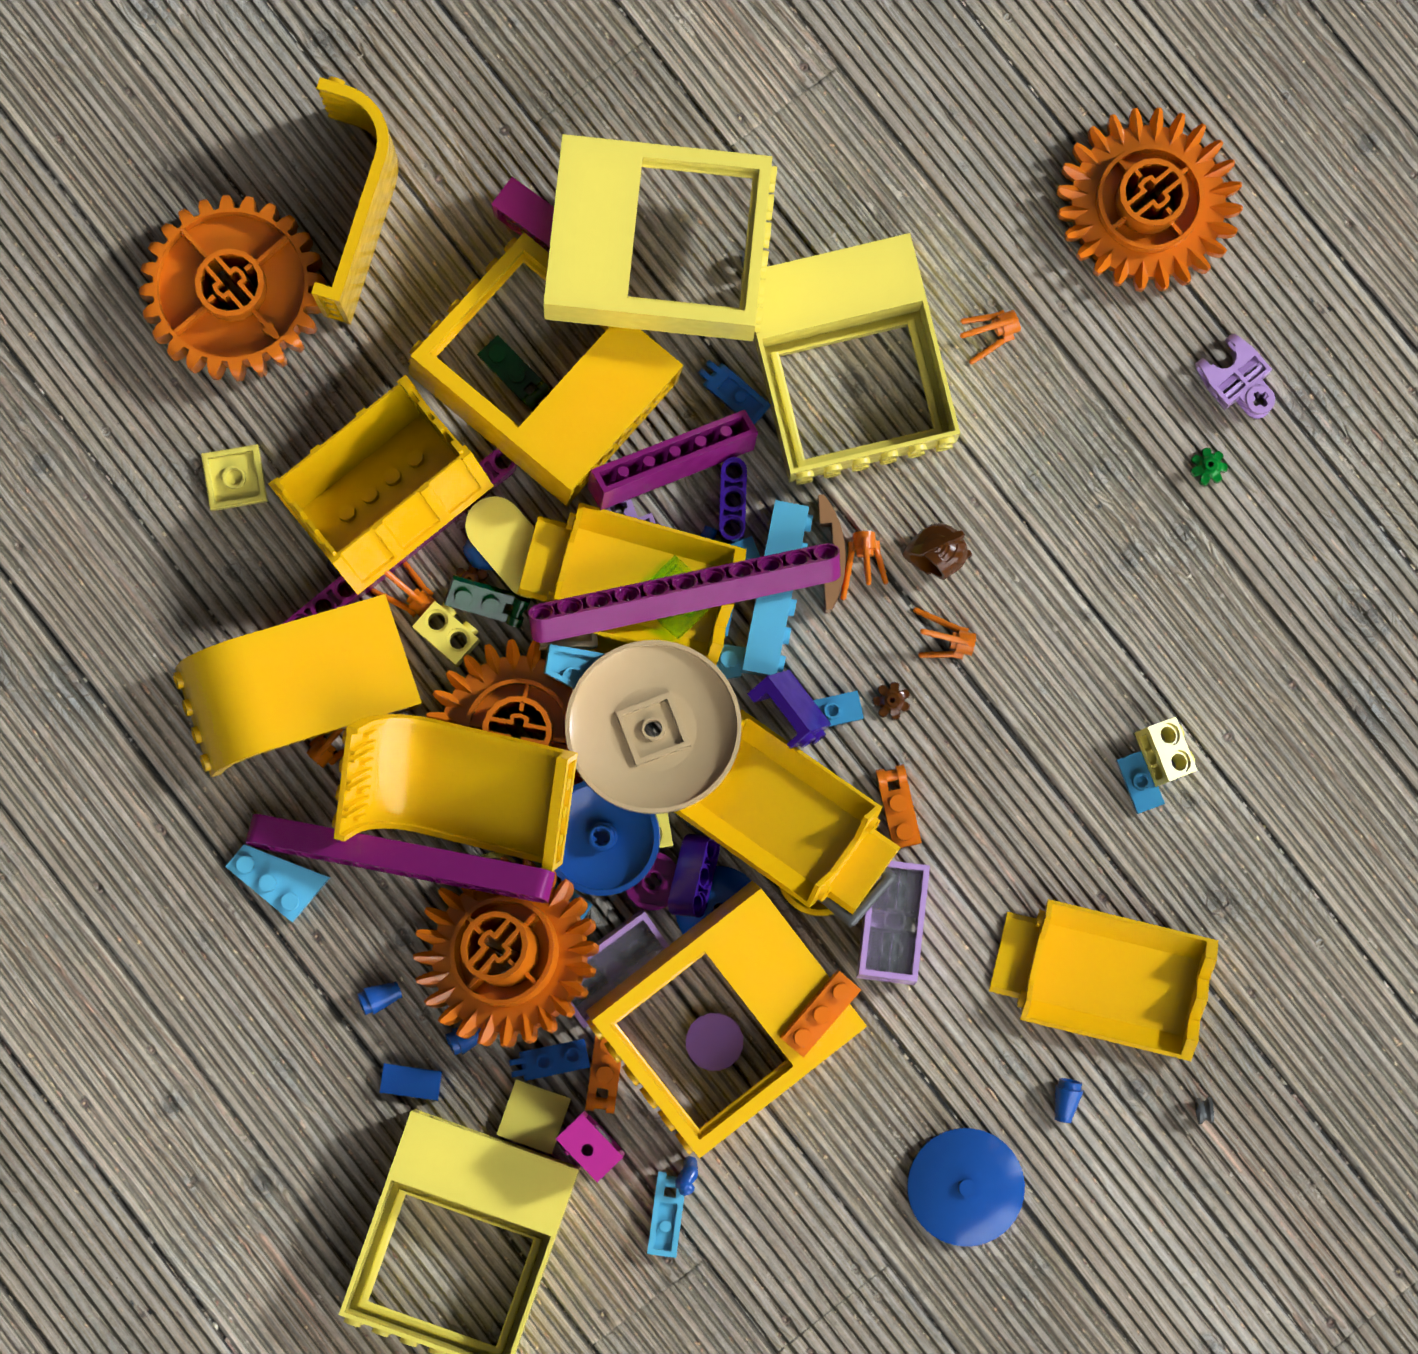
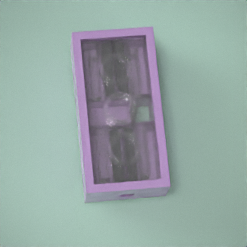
M891 861L887 867L895 873V880L863 916L856 978L915 985L918 980L930 866Z
M643 909L598 940L596 944L599 945V952L594 956L588 957L587 963L597 969L595 977L583 978L581 985L589 993L585 999L574 997L571 1001L575 1010L574 1016L583 1028L588 1026L586 1022L590 1018L586 1012L588 1008L669 946Z

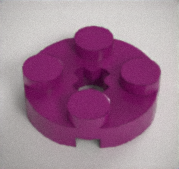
M658 853L654 865L645 877L650 878L652 873H656L657 879L662 881L661 885H657L654 890H650L649 884L644 883V877L638 884L626 890L629 899L645 910L656 911L668 907V898L677 864L667 855Z

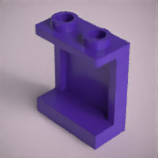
M790 670L767 676L747 693L754 703L771 698L797 732V735L787 743L790 749L797 746L804 748L810 743L814 745L826 736L824 730L831 723Z

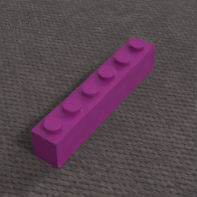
M745 410L739 411L591 469L588 489L600 510L606 509L720 464L728 458L737 457L754 450L758 431Z

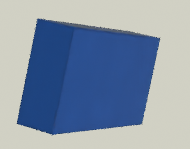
M384 1063L380 1093L438 1101L443 1071Z

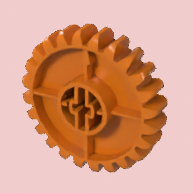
M223 195L220 200L219 209L215 210L207 199L200 200L198 205L199 215L194 217L185 208L180 210L178 215L182 225L179 228L168 223L161 227L167 242L165 244L151 242L148 246L149 251L157 261L143 263L140 268L142 274L151 281V283H146L139 287L138 290L140 297L144 301L151 303L143 310V317L148 323L157 324L152 331V336L157 343H169L167 353L174 361H179L186 357L187 368L193 373L200 372L207 364L208 373L213 380H220L224 376L226 368H229L235 380L240 382L246 376L247 367L252 366L259 377H264L267 375L266 361L272 359L276 365L283 368L288 364L284 353L286 348H290L298 353L305 349L298 336L300 332L306 334H315L318 328L309 314L321 313L311 292L315 282L327 286L325 278L315 273L322 267L323 261L318 253L309 252L313 246V240L309 233H297L298 223L291 215L279 220L278 208L273 203L266 204L259 212L257 203L252 196H246L242 200L240 208H236L231 196ZM236 266L244 267L252 282L258 279L255 296L252 295L254 291L245 274ZM223 270L237 287L239 286L242 293L250 301L247 305L243 306L232 292L226 289L223 282L217 276L219 272ZM212 280L214 282L212 287L223 305L230 309L229 311L222 310L221 305L213 294L209 297L208 291Z

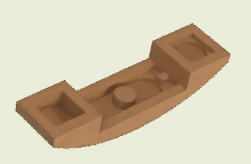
M823 494L818 495L817 498L819 527H831L832 544L836 545L840 551V578L823 584L825 613H831L838 600L844 581L846 550L839 519L831 503Z

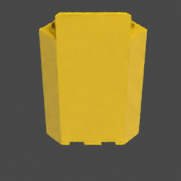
M579 502L576 513L570 512L567 523L538 515L517 594L549 602L744 561L747 549L609 510H600L598 507ZM734 603L594 632L593 634L626 643L644 640H662L679 643L701 653L717 665L724 646L726 627Z
M741 709V740L736 759L722 783L707 797L692 806L675 811L674 813L810 908L818 900L822 902L828 897L853 915L901 848L876 830L880 823L878 816L882 806L797 747L790 749L786 739Z
M1048 899L1045 910L1039 909L1037 918L1007 911L989 992L1017 998V1007L1021 1008L1020 1020L1191 1061L1199 1041L1200 1020L1208 1001L1209 980L1217 962L1219 940Z

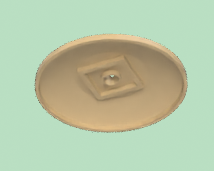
M644 640L625 644L609 651L596 660L584 672L573 689L565 719L567 748L569 751L578 753L576 770L584 782L607 802L619 808L643 814H664L682 810L696 804L712 793L722 783L734 764L739 750L742 730L740 708L736 695L721 670L704 655L690 647L662 640ZM651 722L658 723L662 728V732L656 737L648 736L645 732L647 724Z

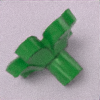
M1203 448L1201 451L1202 456H1192L1191 462L1196 467L1192 468L1190 473L1193 477L1201 476L1199 481L1201 485H1208L1210 479L1216 484L1222 481L1220 472L1225 473L1228 470V465L1221 462L1224 455L1220 451L1212 454L1210 448Z

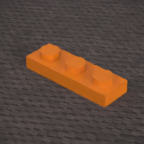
M837 969L782 1033L780 1038L804 1058L859 994L861 989Z

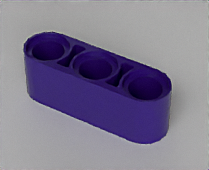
M737 457L725 460L721 468L719 535L723 541L729 544L740 541L745 533L747 467L744 461ZM733 465L738 466L742 470V475L739 478L732 479L726 474L727 468ZM729 494H736L740 497L741 503L737 507H729L725 503V498ZM736 523L740 527V532L735 536L727 535L724 532L726 524Z
M687 834L682 841L668 898V909L672 915L700 918L705 913L720 852V844L707 835Z

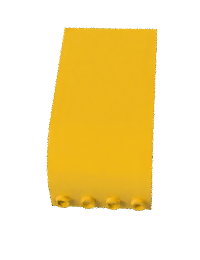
M329 76L328 79L320 77L316 87L317 90H320L319 95L323 98V105H326L325 110L329 113L328 118L362 128L377 140L375 155L333 285L330 287L315 282L311 292L324 317L351 325L396 186L398 159L386 121L378 106L363 92L345 85V81Z
M385 594L218 643L184 658L178 663L175 668L176 672L173 673L176 688L182 689L185 698L182 700L186 717L191 716L194 727H191L195 744H200L203 753L200 755L202 768L205 772L209 771L210 777L221 775L232 765L262 753L347 728V726L359 719L373 715L393 714L403 710L409 711L416 709L422 704Z
M383 714L368 716L350 724L344 730L342 736V743L345 745L344 755L339 763L341 780L335 794L338 805L337 812L332 820V827L335 829L334 839L346 841L359 832L372 829H399L542 863V869L552 872L563 864L577 752L414 715Z

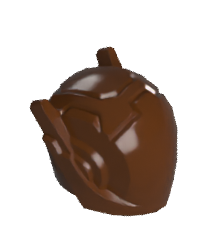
M944 523L931 524L922 529L902 553L903 557L913 566L927 575L933 574L942 580L957 572L966 560L972 557V553L968 550L967 544L963 539L965 536L962 530L957 531L952 526Z

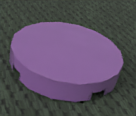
M708 1013L698 1017L690 1025L686 1034V1049L689 1057L697 1066L708 1071H720L730 1067L738 1060L743 1049V1035L739 1025L732 1018L721 1013Z

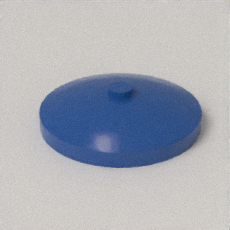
M584 781L575 784L572 792L563 864L555 869L556 875L562 881L564 879L569 880L574 885L575 890L589 895L608 896L632 888L648 874L656 861L661 840L657 815L636 813L619 808L597 795Z
M957 1128L936 1135L921 1147L909 1169L907 1194L913 1214L921 1226L932 1236L956 1246H978L998 1238L1014 1223L1022 1208L1025 1182L1017 1157L1002 1140L979 1129Z

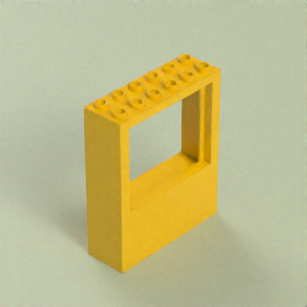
M523 233L518 239L514 237L508 242L504 248L505 254L500 259L495 257L485 269L487 273L481 280L476 278L472 281L466 290L468 294L462 300L458 298L451 304L447 310L449 313L443 321L438 319L428 331L430 335L424 342L418 340L409 352L411 356L408 361V374L567 507L588 484L591 469L604 465L678 383L683 364L640 329L599 325L605 330L601 337L525 421L518 426L439 360L437 356L522 263L546 281L549 253L526 233Z
M753 880L586 1010L590 1017L586 1022L599 1040L605 1037L607 1042L604 1045L617 1063L623 1060L625 1065L622 1068L635 1086L641 1083L643 1087L639 1090L653 1109L659 1106L660 1110L657 1113L671 1132L677 1129L678 1133L675 1136L689 1155L695 1152L699 1159L867 1027L851 1004H849L804 1058L780 1038L782 1033L830 977L762 888ZM707 954L783 1052L787 1060L702 1127L698 1128L617 1023L698 959Z

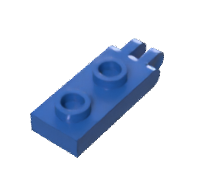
M708 360L705 365L713 373L710 375L702 368L698 372L706 380L703 386L734 413L745 410L755 426L771 408V404L726 365L721 363L717 366L711 360Z
M585 1039L519 1052L520 1058L508 1060L509 1066L521 1064L522 1070L511 1072L512 1078L524 1076V1081L590 1068Z

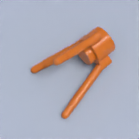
M1001 310L992 314L961 319L960 322L962 324L992 320L990 324L961 333V338L974 336L993 329L997 336H1003L969 360L970 364L976 363L1004 343L1015 339L1014 333L1021 331V326L1014 310L1008 312Z
M874 531L854 532L852 534L853 541L848 542V557L840 597L842 601L846 600L855 552L857 557H861L864 560L866 585H871L870 557L874 556V554L883 584H888L886 569L880 551V541L876 540Z
M405 561L403 566L421 591L418 588L414 591L411 590L390 571H386L384 575L409 596L406 602L410 605L374 588L370 592L375 596L385 594L389 603L405 610L412 617H415L416 614L421 617L431 604L437 600L432 597L434 592L423 583L414 569Z
M917 607L913 608L914 613L955 631L949 635L933 630L921 629L920 633L923 635L950 641L949 648L954 649V651L920 652L918 654L919 658L953 657L963 659L964 654L972 656L976 642V633L968 632L969 628L953 624Z
M344 729L334 731L327 739L323 738L324 735L315 737L309 744L311 748L306 752L307 755L322 768L327 763L333 766L344 755V748L334 754L337 748L332 743Z

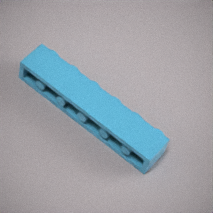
M775 500L764 556L808 546V543L803 542L804 531L810 532L813 515L808 514L809 506ZM793 590L756 598L742 673L767 677L777 672H783L786 656L781 655L782 645L789 644L791 628L786 627L788 616L794 617L797 599H791Z

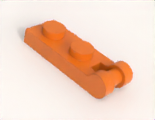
M904 764L897 765L895 769L885 771L884 768L875 770L891 841L901 848L921 844L922 841ZM898 780L900 789L889 791L887 782Z
M595 1035L585 1110L594 1111V1109L606 1110L605 1113L614 1114L621 1061L617 1063L604 1045L607 1042L605 1037L599 1040ZM597 1088L607 1089L608 1097H596Z

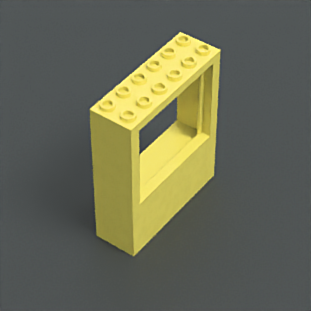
M562 134L543 303L544 320L753 341L754 332L760 333L763 307H757V305H763L766 279H761L760 276L766 277L769 251L763 250V248L769 249L772 223L766 222V220H772L774 194H769L774 193L777 167L772 166L773 156ZM642 167L752 179L739 308L628 296Z
M910 233L767 267L766 277L760 276L761 279H766L763 305H757V307H763L760 333L754 332V342L769 403L771 404V411L789 483L796 481V485L807 484L813 481L812 477L823 474L824 478H832L841 475V470L852 468V472L865 470L869 468L870 463L880 461V465H886L896 462L899 456L908 455V458H916L925 455V450L936 448V452L953 448L952 444L956 443L960 436V429ZM741 273V284H740L741 286H742L743 273ZM908 326L934 429L805 459L780 356Z
M411 1110L339 1312L340 1316L345 1317L343 1322L355 1327H361L363 1324L373 1327L371 1332L383 1337H389L391 1334L401 1337L400 1342L408 1346L417 1347L419 1344L429 1347L428 1352L431 1354H516L581 1167L420 1110ZM406 1195L533 1239L496 1346L369 1302Z

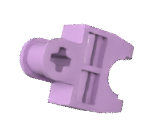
M1231 334L1225 341L1231 349L1232 366L1219 368L1214 364L1210 365L1205 359L1201 358L1195 363L1197 372L1207 390L1224 410L1237 402L1249 417L1254 419L1263 418L1275 404L1273 391L1263 381L1270 374L1272 368L1251 345L1236 334ZM1262 398L1264 400L1262 405L1255 406L1253 403L1255 399Z

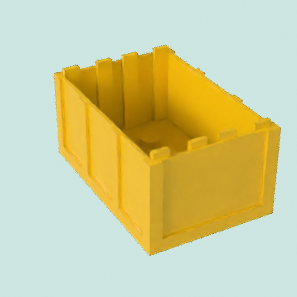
M406 375L397 381L396 386L367 409L363 408L356 413V417L323 444H317L312 448L308 456L280 478L276 477L268 483L357 595L494 486L466 445L462 446L426 404Z

